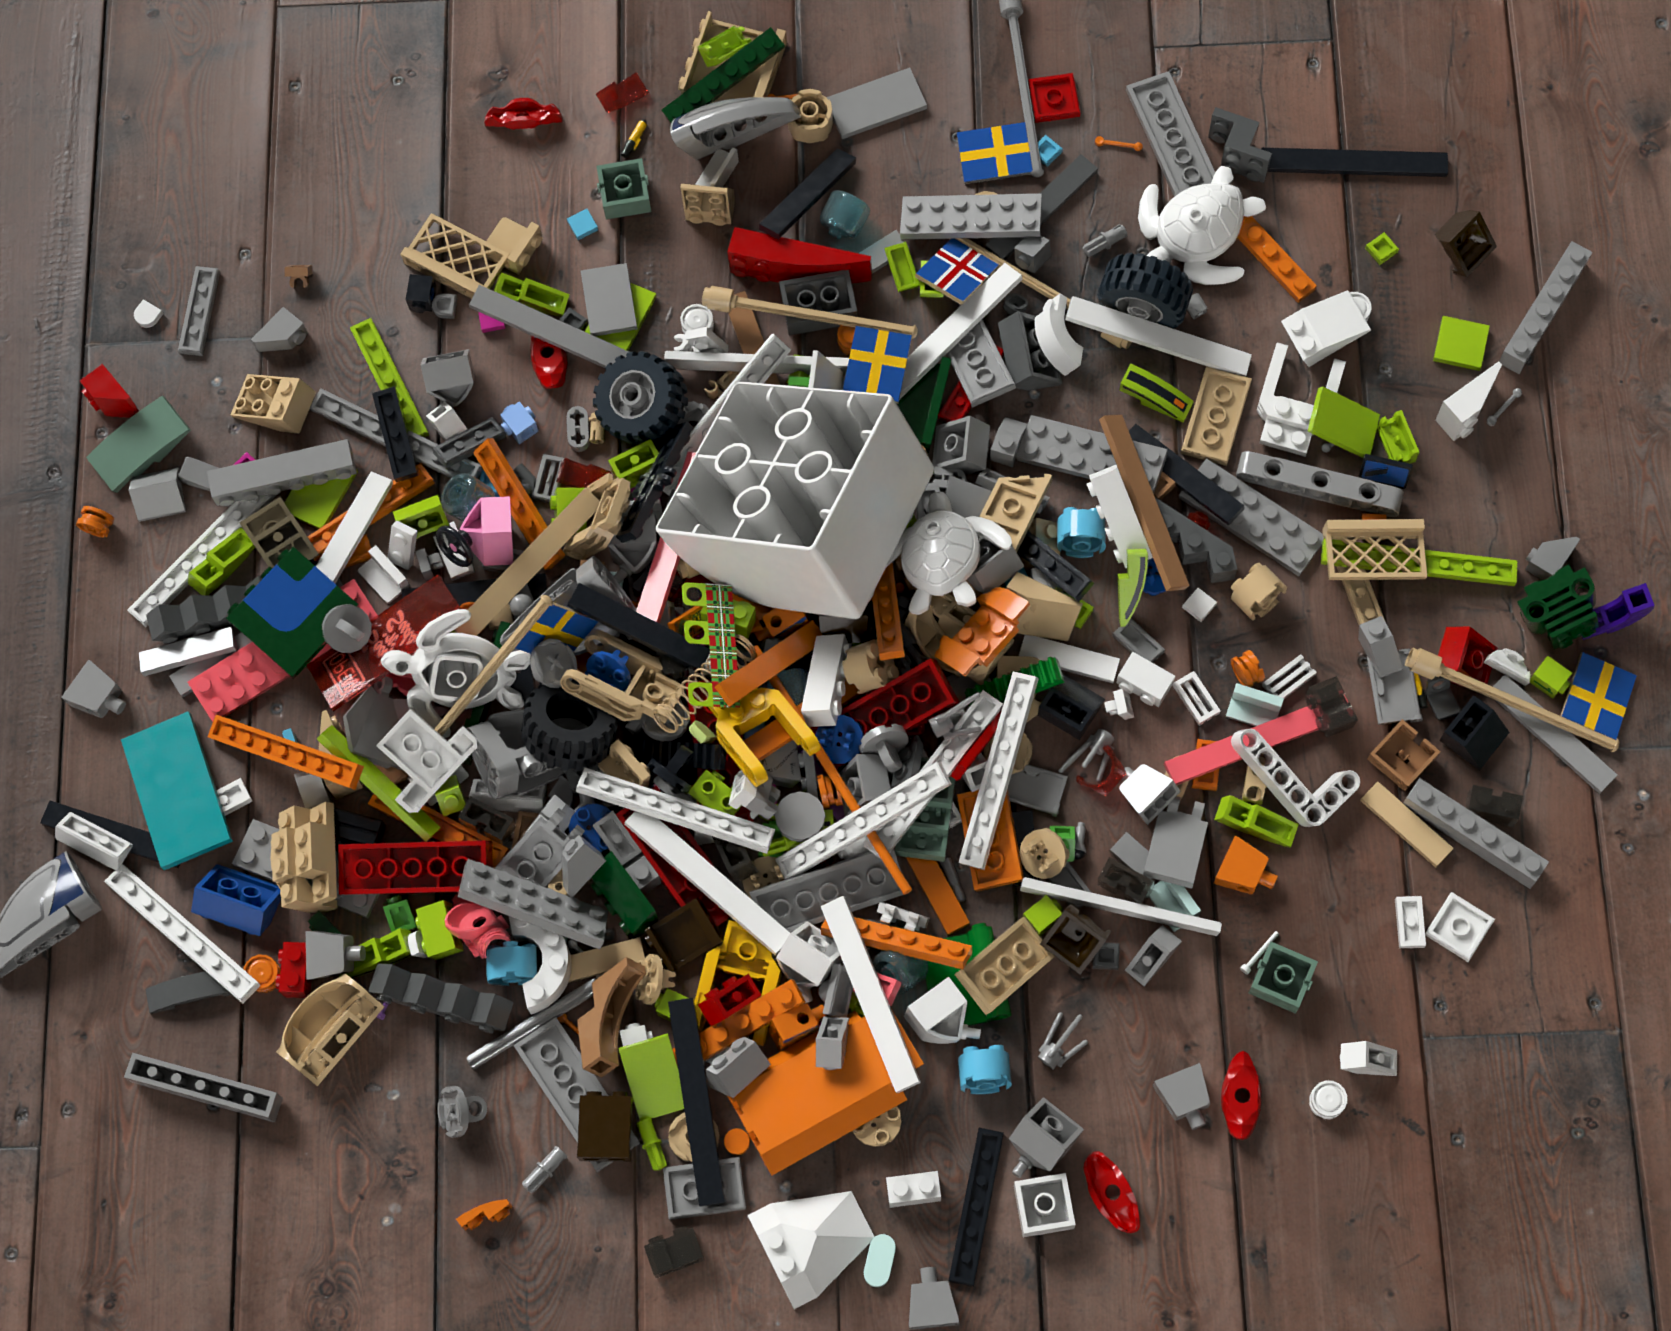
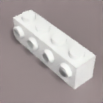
M1117 465L1089 475L1091 482L1087 483L1091 496H1097L1100 503L1096 505L1100 519L1106 518L1108 527L1105 528L1109 541L1114 540L1118 548L1113 550L1118 564L1123 562L1125 568H1127V549H1146L1148 560L1153 558Z
M845 634L816 636L801 707V713L808 727L836 726L838 715H841V698L845 695L846 678L842 661L847 658L845 651L852 647L851 644H848Z

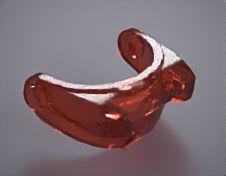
M1104 745L1102 748L1110 756L1112 762L1110 775L1105 781L1096 785L1088 783L1080 775L1076 776V781L1080 785L1084 784L1096 792L1107 796L1127 773L1113 753V749L1109 745Z

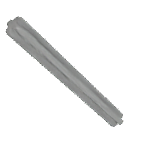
M591 979L554 1002L548 1008L536 1013L467 1056V1061L471 1068H478L553 1018L560 1017L592 997V982L596 979Z

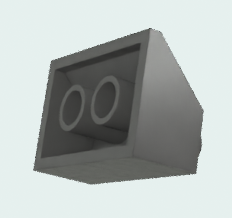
M849 270L779 281L783 305L857 317V308ZM785 316L788 335L840 326L838 324Z
M1017 311L998 322L1006 367L1016 388L1029 391L1060 386L1063 384L1061 372L1050 363L1038 343L1035 333L1036 316Z

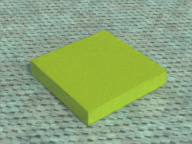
M1443 316L1433 361L1480 371L1490 325Z

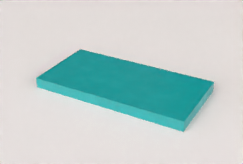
M189 711L121 739L158 861L163 870L233 842L192 714Z

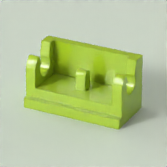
M732 26L697 46L706 66H716L748 45L752 40L743 36L742 32L745 31V28L742 26Z
M1403 411L1395 412L1390 419H1387L1386 416L1382 417L1377 425V432L1388 459L1410 464L1416 462L1419 449Z

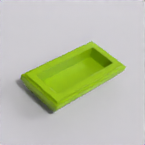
M907 242L884 248L897 291L902 292L919 287L920 283L915 277L916 270Z

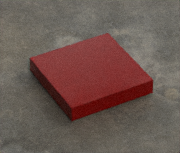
M1073 73L1028 79L1035 123L1080 117Z

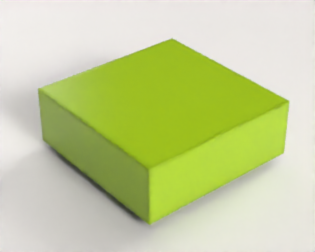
M1385 232L1369 242L1365 247L1379 265L1396 255L1399 251V248Z

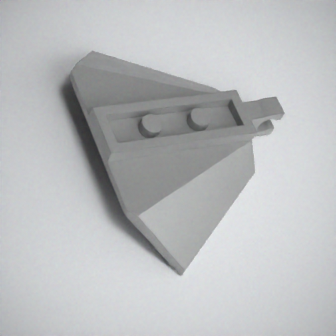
M384 676L382 677V682L378 680L374 682V688L370 685L343 716L348 749L351 753L368 758L375 765L387 769L394 767L404 771L376 746L409 710L407 699L389 698L393 679Z

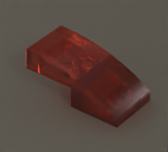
M635 72L619 84H616L615 81L597 92L596 96L606 112L609 113L639 100L647 95L649 91Z
M564 458L561 461L556 482L574 488H587L588 485L604 475L611 474V471L593 464L586 466Z

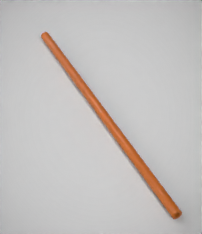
M758 645L754 646L756 651L755 659L763 654ZM776 675L771 678L769 682L772 687L780 691L805 722L801 712L778 676ZM820 744L821 750L815 753V755L853 813L861 807ZM876 831L866 835L902 893L905 895L911 892V886Z

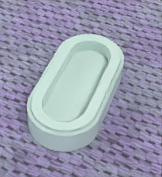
M886 1234L877 1235L870 1242L864 1268V1278L872 1287L885 1285L890 1277L896 1246L894 1240Z

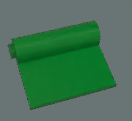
M986 923L972 925V930L968 931L967 934L943 939L972 945V955L968 960L969 962L995 940L992 927L987 926ZM921 959L927 991H930L949 977L967 1000L964 1024L970 1026L1002 1020L1012 1016L1008 998L992 1012L985 1015L954 975L960 970L959 968Z

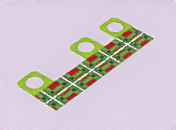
M686 582L682 585V600L684 604L689 606H706L708 621H686L684 623L685 640L690 644H707L710 646L712 683L691 682L688 685L689 703L693 706L729 707L715 689V686L738 671L732 585ZM689 588H698L702 593V598L699 601H691L686 595ZM693 625L702 627L704 630L703 638H692L689 634V628ZM697 687L705 688L708 692V699L703 702L697 701L693 697V690ZM740 700L729 708H740Z

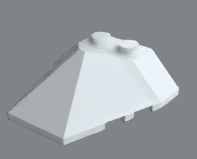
M852 1191L771 1203L748 1215L794 1310L816 1299L874 1238Z

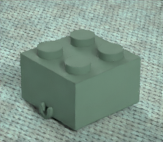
M642 158L596 166L599 179L597 188L598 193H601L606 220L651 212L647 188L649 182L648 176L645 175Z
M1270 941L1263 959L1259 960L1256 968L1258 971L1248 993L1296 1014L1306 990H1310L1313 982L1311 978L1318 961Z

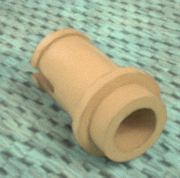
M594 412L588 418V421L591 423L589 442L598 444L599 440L600 444H603L605 441L604 428L600 425L601 421L597 420Z

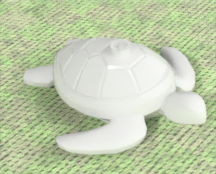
M1221 166L1213 176L1211 184L1193 186L1180 192L1167 203L1159 216L1157 211L1159 189L1156 184H1151L1144 190L1140 200L1138 220L1141 232L1146 239L1152 240L1158 237L1160 247L1149 252L1147 256H1155L1157 259L1166 260L1170 263L1172 259L1185 262L1183 272L1188 276V279L1195 283L1219 285L1237 281L1244 275L1243 268L1215 266L1208 264L1207 261L1223 254L1235 242L1241 230L1243 216L1250 217L1262 213L1266 210L1265 202L1257 197L1243 199L1240 189L1230 185L1234 178L1231 168Z
M944 492L931 494L928 502V514L917 520L912 527L904 530L887 564L889 566L901 554L902 568L905 576L917 588L910 602V613L916 615L924 613L930 608L932 595L943 596L951 591L958 605L969 607L975 604V593L966 580L972 575L980 560L978 537L992 542L1003 550H1009L1012 546V540L1006 530L991 520L976 516L964 518L952 512L950 500Z
M457 609L445 613L429 622L418 634L416 639L418 649L414 655L400 650H391L381 658V664L391 673L401 676L408 673L412 675L416 685L407 693L408 707L416 712L433 729L442 719L434 710L431 701L452 708L499 651L497 646L481 637L464 633H450L469 621L471 613L466 609ZM521 650L511 652L465 709L479 707L496 698L503 706L512 711L521 710L525 704L522 694L510 686L516 679L515 670H525L530 665L531 654ZM450 728L444 733L443 738L450 736Z

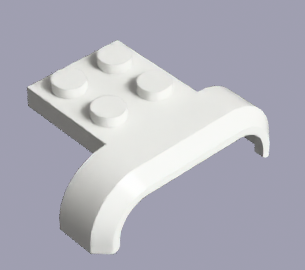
M410 708L376 745L413 778L395 801L409 813L418 812L467 757L477 749V738L462 726L447 741Z

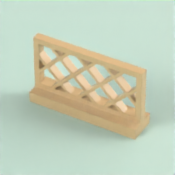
M431 213L408 248L405 247L400 255L407 266L427 276H433L434 280L472 299L479 285L488 289L491 288L507 263L510 253ZM435 222L442 226L443 232L430 235L429 228ZM459 234L463 242L449 245L447 236ZM445 237L447 246L434 249L431 240ZM429 241L430 251L421 253L416 250L420 243ZM478 244L481 246L482 252L469 255L467 246ZM464 247L466 256L453 260L451 250ZM448 251L450 261L440 263L436 260V254ZM497 254L502 257L499 263L489 265L486 256ZM484 257L486 267L473 270L471 260ZM468 261L470 271L463 273L456 271V264ZM488 272L489 278L484 285L475 280L474 275Z
M1424 519L1327 520L1322 530L1323 538H1325L1329 580L1426 579L1427 568L1423 530L1425 529ZM1332 539L1342 540L1347 547L1340 553L1332 546ZM1358 539H1365L1372 546L1364 553L1354 543ZM1382 539H1389L1396 546L1390 552H1387L1378 543ZM1406 539H1417L1418 548L1414 552L1402 544ZM1398 547L1409 556L1402 564L1392 556ZM1349 548L1360 556L1354 564L1343 556ZM1373 548L1385 556L1378 564L1368 556ZM1363 559L1373 567L1369 573H1363L1356 567ZM1388 559L1398 568L1394 572H1386L1381 565ZM1413 559L1419 564L1420 572H1411L1405 565ZM1338 560H1341L1349 567L1345 573H1335L1334 564Z

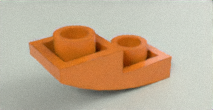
M507 1199L496 1200L479 1205L465 1212L456 1220L465 1231L468 1228L473 1230L483 1222L482 1218L485 1215L492 1223L495 1220L497 1222L502 1221L510 1214L509 1210L513 1206Z

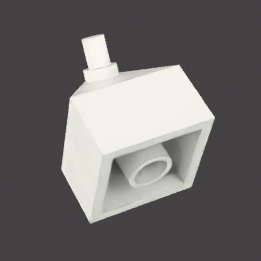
M808 921L789 934L776 957L788 980H795L806 1001L805 1003L813 1001L810 988L812 986H819L831 976L833 964H840L842 961L834 939L821 935V930Z
M949 977L909 1005L905 1012L904 1018L924 1042L948 1044L956 1043L960 1039L966 1040V1037L980 1039L981 1029L969 1028L967 1024H964L967 1000Z

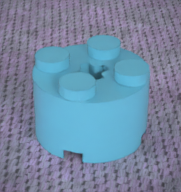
M1075 507L1065 508L1063 514L1057 519V549L1060 552L1061 549L1066 551L1067 556L1074 558L1092 557L1093 552L1098 550L1099 554L1102 553L1106 548L1105 518L1100 519L1096 508L1089 510L1077 509Z
M516 941L503 942V947L498 945L487 947L486 977L489 984L509 986V983L518 982V985H522L532 980L537 974L536 944L518 946Z
M992 1045L989 1049H978L975 1046L963 1049V1054L958 1057L961 1091L965 1092V1089L968 1088L971 1094H992L1000 1092L999 1087L1006 1085V1089L1012 1086L1009 1053L1004 1051L1003 1045Z

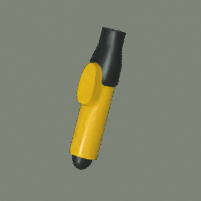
M645 119L638 122L631 136L626 141L621 152L622 157L627 158L638 147L641 141L640 137L647 127Z
M1414 673L1420 709H1425L1428 707L1426 694L1419 674Z

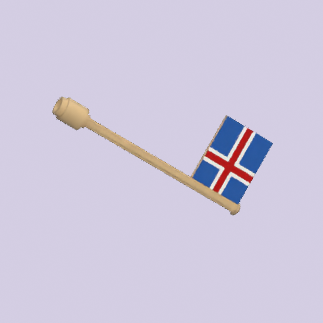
M967 238L949 239L915 274L917 279L961 305L1004 263L1022 275V283L1047 298L1053 299L1060 294ZM1067 298L1066 309L1069 308L1071 300ZM1101 333V338L1118 348L1128 349L1132 344L1131 341Z

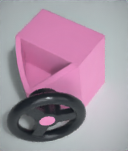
M510 496L480 498L465 518L459 531L450 526L439 527L436 532V539L443 554L452 563L460 567H468L472 564L473 553L484 566L511 565L513 563V537ZM443 534H445V536H446V538H447V540H448V546H449V548L447 547V545H446V543H445V541H444ZM454 553H459L460 555L465 557L466 560L459 559L454 555Z

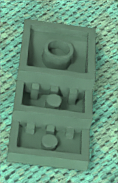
M161 396L118 427L86 458L112 492L118 493L133 476L142 475L154 461L160 463L191 429L168 400Z
M922 757L919 772L930 758ZM949 776L951 785L935 794L895 847L896 856L945 862L956 782L954 778Z

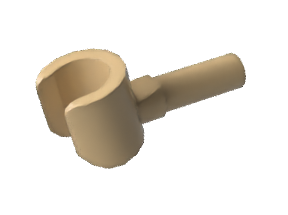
M713 380L708 381L714 389L707 390L704 388L707 396L711 399L720 397L723 392L720 391L718 384Z

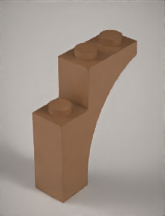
M628 957L592 982L594 1008L577 1020L582 1067L584 1070L601 1078L619 1066L618 1034L623 1013L635 988L646 975L645 966Z

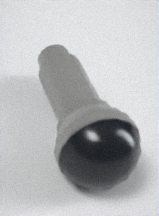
M1078 822L1075 831V860L1083 859L1086 855L1084 845L1086 828L1083 822Z

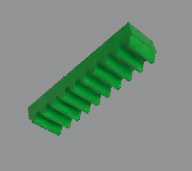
M1048 657L1046 661H1038V664H1029L1028 668L1022 667L1020 671H1011L1009 675L1003 674L1002 678H993L991 682L985 681L983 685H975L973 689L967 688L965 696L968 698L984 690L1004 704L1013 672L1037 677L1038 683L1035 693L1062 684L1065 680L1058 659Z

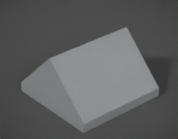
M178 467L131 478L129 493L139 522L186 512L182 483L178 477L180 473Z

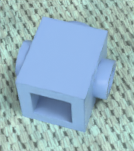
M520 401L515 405L507 406L503 413L500 414L503 422L500 424L502 429L506 432L507 436L512 434L518 444H521L538 432L536 422L534 421L536 418L534 413L528 406L524 408Z

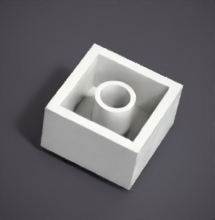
M1066 1173L1014 1181V1192L1023 1237L1075 1228L1076 1224Z

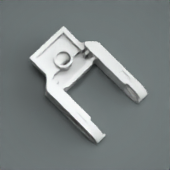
M1276 343L1257 407L1259 416L1265 421L1259 444L1306 457L1311 436L1314 435L1307 432L1314 405L1283 396H1274L1288 345ZM1334 358L1326 385L1327 389L1337 393L1346 361Z

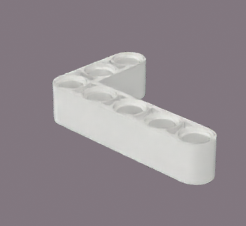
M1255 729L1240 730L1232 736L1231 744L1234 750L1292 817L1303 827L1319 826L1324 823L1360 786V778L1356 772L1351 770L1334 773L1322 786L1311 794ZM1244 735H1247L1249 738L1248 747L1243 743ZM1261 753L1266 759L1264 766L1259 761ZM1277 772L1280 773L1282 777V781L1280 784H1278L1275 779V775ZM1343 777H1346L1348 780L1346 788L1342 785ZM1293 791H1295L1298 795V800L1296 803L1292 800L1291 797ZM1326 793L1331 797L1329 805L1325 801ZM1309 810H1312L1314 813L1312 821L1308 818Z

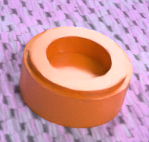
M735 1128L728 1131L725 1135L724 1145L730 1154L742 1155L749 1149L750 1139L744 1130Z

